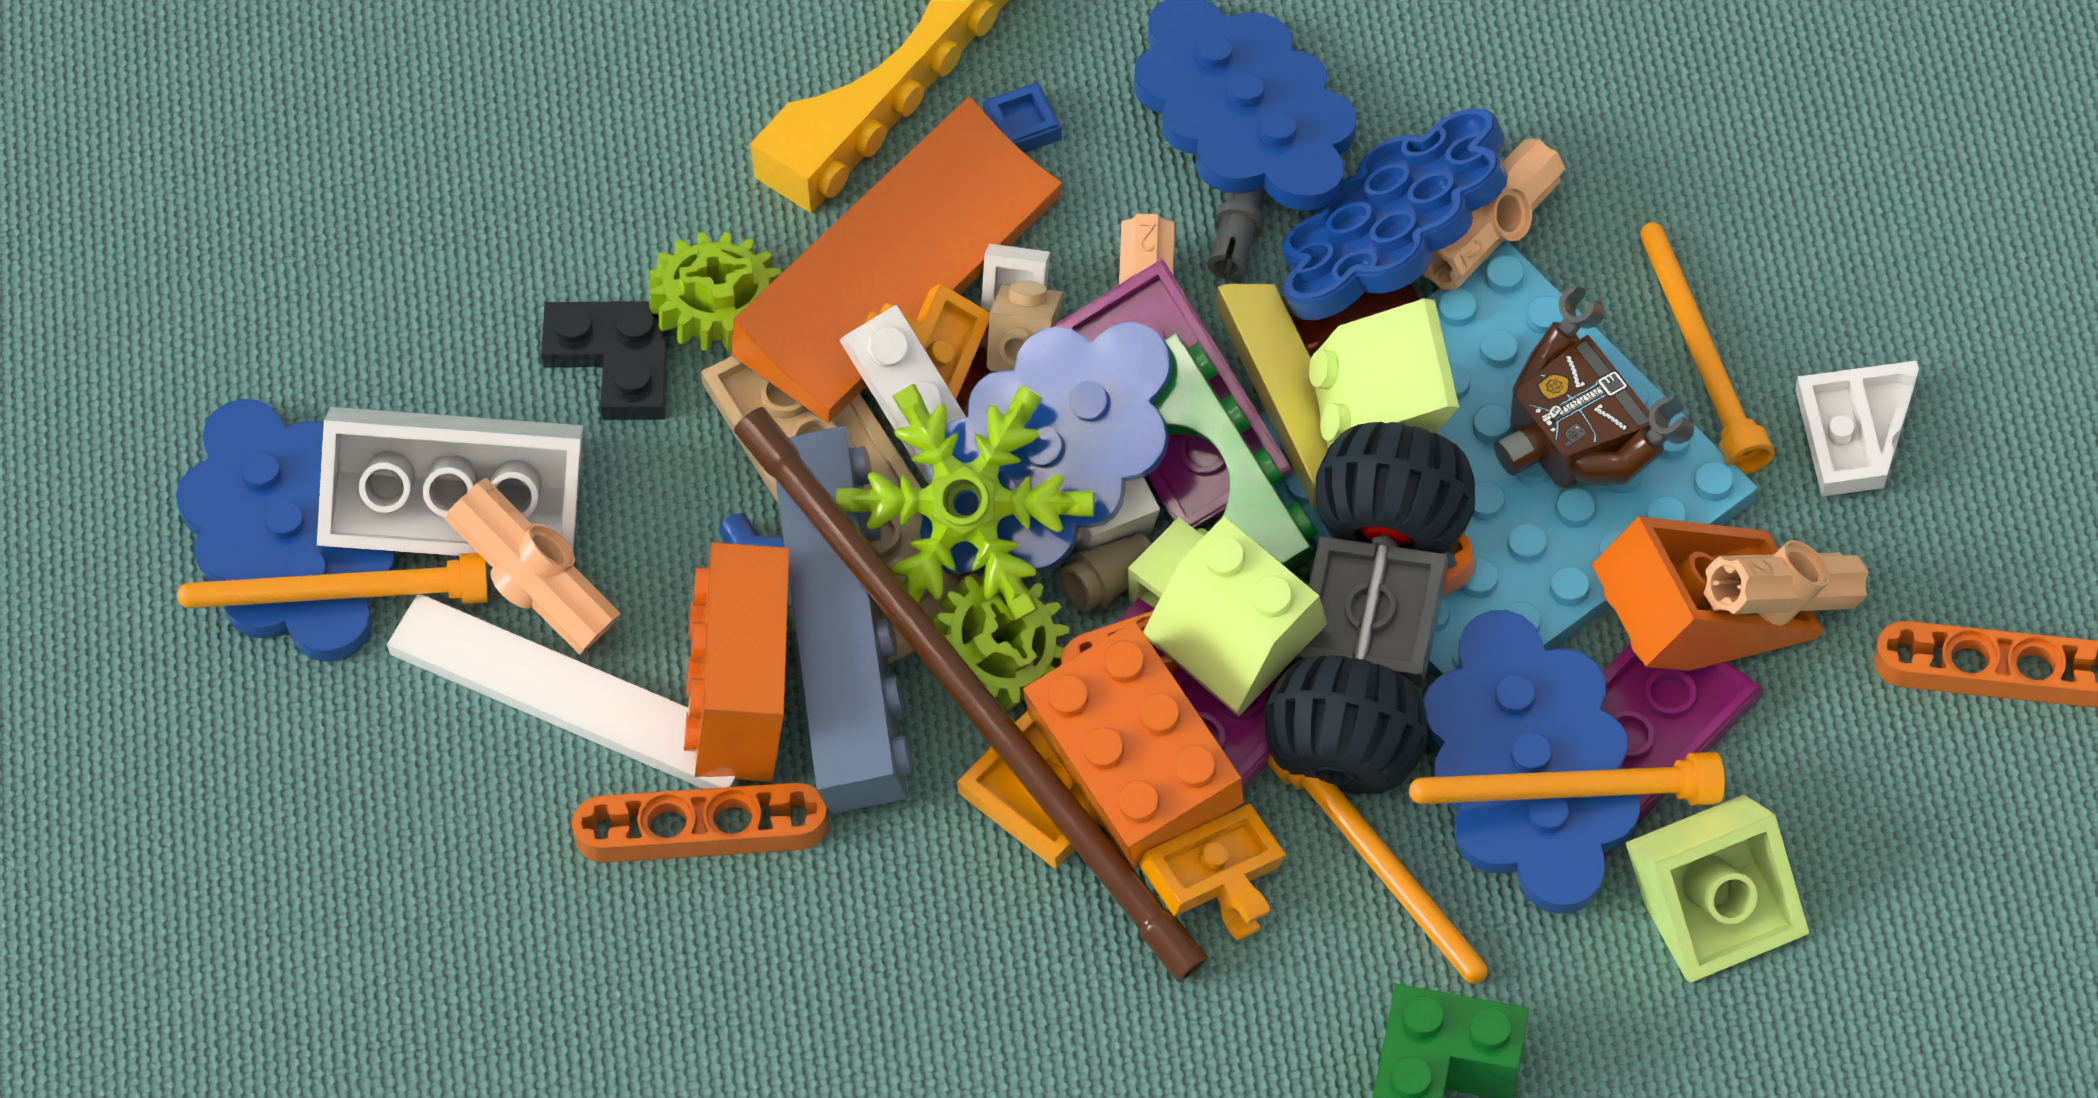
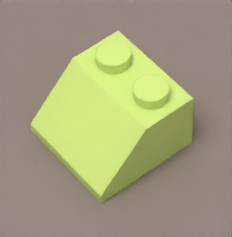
M1421 299L1340 325L1309 360V379L1312 386L1315 387L1321 415V435L1326 441L1328 448L1345 430L1368 422L1404 423L1407 426H1417L1427 429L1431 433H1437L1459 409L1435 300Z
M1223 516L1178 563L1143 633L1153 645L1167 657L1174 660L1180 668L1239 717L1327 625L1320 596Z
M1743 794L1626 842L1642 900L1683 976L1690 983L1810 934L1776 816Z

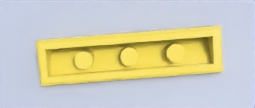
M1225 284L1218 286L1217 311L1312 509L1316 508V474L1328 447L1321 435V415L1315 387L1312 386L1309 379L1310 356L1275 284Z

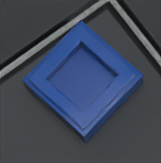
M1039 82L982 101L983 112L1024 153L1062 140L1061 126Z

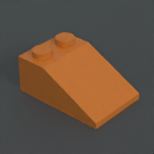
M1638 516L1591 564L1604 588L1605 599L1616 610L1631 639L1630 643L1634 653L1643 661L1645 667L1691 671L1816 640L1824 632L1813 611H1800L1788 624L1780 626L1764 620L1757 613L1732 614L1729 611H1714L1703 594L1707 585L1705 570L1717 557L1775 554L1779 549L1769 531Z

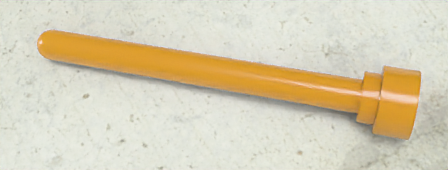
M1649 222L1642 227L1640 238L1723 426L1718 448L1727 466L1735 464L1745 475L1754 473L1772 461L1775 456L1774 447L1766 429L1761 425H1756L1753 419L1746 418L1666 233L1660 224Z
M478 552L459 553V560L447 561V567L192 582L185 583L178 589L177 599L185 608H203L449 592V599L462 598V604L488 603L486 561Z
M1717 752L1688 753L1685 760H1676L1673 767L1421 777L1415 779L1410 784L1409 795L1418 804L1675 793L1677 799H1687L1688 803L1692 806L1718 805L1721 803L1724 795L1725 775L1721 757Z
M1270 754L1268 765L1285 785L1293 784L1297 790L1304 788L1464 980L1470 984L1483 982L1488 974L1486 963L1335 784L1327 783L1317 778L1289 774L1287 770L1281 769L1276 764Z

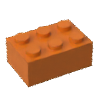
M711 542L708 568H695L693 602L690 605L688 640H691V656L688 657L686 695H689L688 712H686L683 744L684 751L696 752L694 777L736 776V780L773 782L784 717L789 548Z
M1135 620L1023 688L1028 715L1121 855L1134 870L1139 868L1138 864L1145 851L1219 818L1244 803L1241 776Z

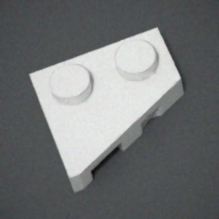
M1917 361L1797 377L1795 391L1822 496L1875 490L1885 487L1919 370Z

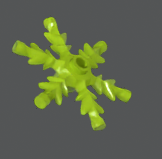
M911 384L895 393L892 397L910 427L895 429V435L901 441L923 451L915 455L911 460L933 467L934 477L931 484L926 488L917 490L910 480L901 474L900 489L882 475L870 472L868 480L872 489L837 487L836 502L845 513L872 512L866 526L871 530L884 525L899 514L900 528L906 526L916 513L925 515L930 519L933 529L931 537L913 540L909 543L921 552L899 561L891 569L895 575L907 576L902 584L918 603L926 589L929 590L934 599L937 600L942 597V564L955 571L956 566L950 549L961 541H967L978 549L972 565V572L986 565L983 587L985 599L992 600L997 592L1001 590L1016 621L1035 612L1038 606L1021 578L1035 576L1036 569L1024 560L1008 553L1020 546V544L998 538L997 525L999 521L1005 516L1014 514L1023 527L1029 530L1030 516H1032L1050 530L1061 532L1063 525L1059 515L1094 517L1095 512L1094 491L1059 492L1064 481V477L1061 474L1050 477L1032 490L1030 476L1026 477L1014 491L1004 488L999 483L998 472L1000 466L1017 464L1022 461L1010 452L1038 438V430L1024 428V426L1036 411L1043 398L1021 385L1004 416L996 405H990L987 413L988 439L975 433L980 456L972 462L963 463L952 455L958 440V433L945 439L947 426L946 406L943 404L938 405L930 415L915 384ZM971 492L978 497V508L971 515H961L956 511V500L961 494Z

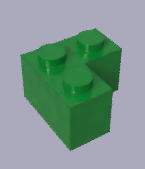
M1395 983L1372 1098H1446L1447 1090L1488 1098H1515L1526 1039L1529 1008Z

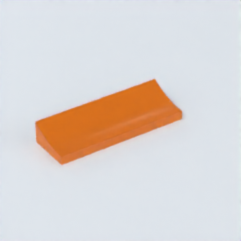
M968 96L734 318L732 356L829 423L867 386L839 340L865 324L870 312L873 311L879 314L885 303L893 306L897 304L899 309L916 321L929 290L941 283L961 295L983 273L984 256L989 243L1011 246L1061 197L1062 182L1021 151L991 121L975 101Z

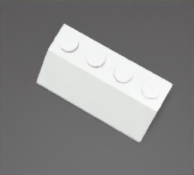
M330 407L323 426L317 546L459 556V553H476L477 551L445 520V517L448 515L447 512L476 483L486 477L532 524L546 525L555 530L567 541L574 552L583 425Z

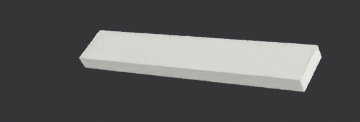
M417 594L387 643L390 655L702 789L737 787L741 781L736 780V776L694 777L696 752L683 750L686 712H688V707L424 595Z

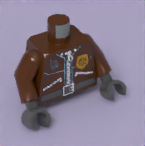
M1581 286L1569 287L1562 293L1559 299V310L1564 319L1561 323L1552 322L1530 353L1512 389L1510 424L1514 432L1495 442L1494 450L1500 464L1511 476H1515L1532 465L1539 463L1553 482L1560 487L1567 488L1580 482L1584 485H1622L1628 483L1664 451L1663 443L1667 440L1674 444H1682L1689 441L1694 433V424L1686 417H1682L1669 427L1671 418L1683 410V404L1674 398L1664 397L1658 400L1649 411L1592 338L1586 335L1579 340L1576 333L1580 328L1589 329L1595 327L1604 317L1603 305L1596 300L1588 306L1584 314L1576 316V306L1586 294V289Z

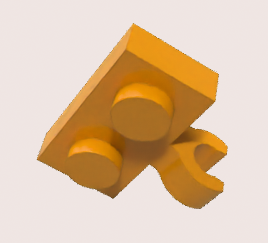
M940 283L929 290L916 321L901 309L900 311L956 399L989 323V312ZM885 303L879 314L873 311L870 312L866 322L890 309L893 305Z
M1249 803L1145 851L1138 865L1174 917L1217 898L1221 908V916L1227 930L1239 941L1258 932L1261 927L1257 919L1268 915L1271 911L1263 895L1254 888L1250 881L1278 869L1286 854Z

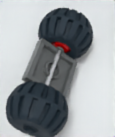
M1368 422L1345 430L1330 445L1317 471L1316 502L1322 523L1334 538L1319 537L1309 587L1320 596L1327 625L1294 658L1296 663L1290 666L1277 681L1265 707V738L1272 758L1281 769L1287 770L1292 775H1304L1305 777L1317 778L1321 781L1335 784L1342 792L1347 794L1364 793L1367 795L1387 792L1401 785L1415 769L1425 749L1427 741V714L1421 695L1411 682L1421 684L1425 682L1449 567L1447 555L1444 553L1450 550L1463 535L1475 509L1474 475L1469 460L1456 444L1437 433H1431L1429 430L1421 427H1412L1396 422Z

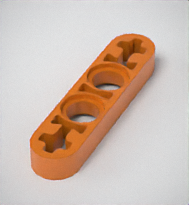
M1900 621L1886 626L1880 633L1873 658L1875 670L1883 680L1891 685L1904 688L2098 708V683L2095 682V675L2091 672L2093 666L2098 665V641ZM1898 645L1910 647V654L1913 656L1911 663L1899 662V655L1896 652ZM1934 647L1943 648L1938 664L1939 668L1931 667ZM1961 649L1976 650L1986 659L1987 667L1978 673H1967L1955 666L1951 656ZM2026 656H2038L2050 664L2053 673L2043 680H2033L2021 674L2017 667V662ZM2066 661L2073 662L2070 674H2073L2071 681L2062 680Z
M804 783L601 795L589 798L581 803L574 812L572 819L577 849L584 857L591 861L602 863L803 850L811 848L822 841L829 825L827 806L819 795L817 788ZM798 806L805 807L807 814L805 825L792 826L790 817L792 816L793 808ZM770 807L771 829L763 830L764 824L761 808ZM730 808H741L752 817L746 829L734 834L719 830L715 825L716 818L720 813ZM673 812L683 816L686 820V826L676 836L663 838L653 834L650 830V824L654 818L662 813ZM631 816H638L637 822L640 838H632ZM602 819L610 820L612 828H609L608 838L596 839L594 830L597 828V821Z

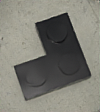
M649 301L544 303L541 351L544 368L603 367L601 413L603 420H665L669 330L662 331L659 328V314H652L650 312Z

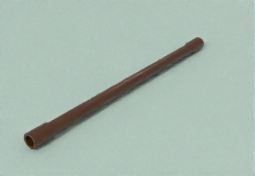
M759 407L742 418L735 426L734 433L767 474L776 478L1139 928L1142 939L1175 980L1181 982L1197 971L1208 960L1207 954L1177 917H1174L1169 910L1163 907L804 463L796 446L764 407Z

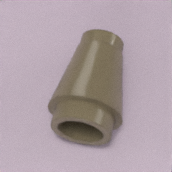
M1135 533L1130 537H1124L1072 554L1069 557L1068 564L1062 567L1059 573L1060 583L1065 595L1073 606L1081 612H1088L1092 609L1097 611L1105 610L1129 588L1128 567L1151 545V542L1145 535Z

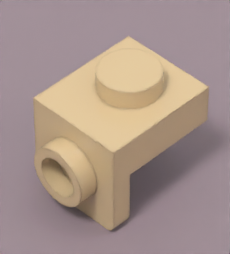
M1018 281L1010 286L1001 285L989 312L987 368L996 372L1015 370L1017 354L1025 341L1039 330L1055 327V324L1059 322L1062 315L1063 291L1047 290L1045 285L1034 281Z

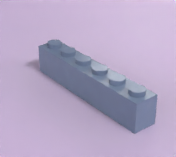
M845 425L788 437L798 449L801 459L835 501L837 487L864 489V485L870 484L868 474L872 472L868 451L865 446H855ZM776 480L784 547L789 548L788 577L817 791L831 814L908 799L904 775L914 773V762L907 736H899L896 716L905 714L906 706L899 677L890 676L888 657L897 655V642L892 622L888 617L882 619L880 607ZM872 512L846 513L871 545L873 541L881 540L880 527L873 530L866 527Z

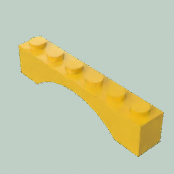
M930 0L920 23L904 44L877 68L838 89L820 96L787 103L750 143L754 178L812 214L827 197L833 198L843 189L848 180L849 173L865 156L871 157L880 149L890 128L902 116L907 117L917 109L927 88L939 76L944 77L954 69L964 48L976 36L981 37L991 29L996 21L998 12L1009 0Z

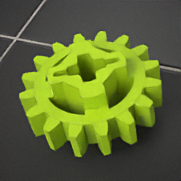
M700 232L697 236L696 245L690 246L685 241L678 239L675 241L674 255L660 252L657 256V269H652L649 272V310L652 314H659V328L662 331L677 327L678 343L684 344L692 337L700 339V347L703 351H708L713 341H722L723 346L727 351L732 350L734 318L767 288L782 271L779 268H772V254L769 251L754 255V240L750 238L737 246L731 244L729 232H723L719 242H710L708 236L704 232Z
M985 573L979 578V583L971 575H968L956 586L957 593L950 590L940 600L938 605L944 613H938L932 621L994 698H999L1003 709L1011 711L1020 702V697L1025 701L1024 687L1055 669L1054 667L1062 665L1061 656L1064 648L1057 646L1056 643L1070 633L1069 626L1053 623L1051 617L1057 613L1061 606L1058 602L1046 605L1040 602L1039 597L1044 587L1041 583L1038 582L1028 590L1038 609L1016 621L1001 590L997 592L992 600L985 599L983 591ZM962 625L967 631L965 645L962 640ZM1001 635L1005 642L997 644L993 638ZM1034 636L1036 640V654L1032 649Z

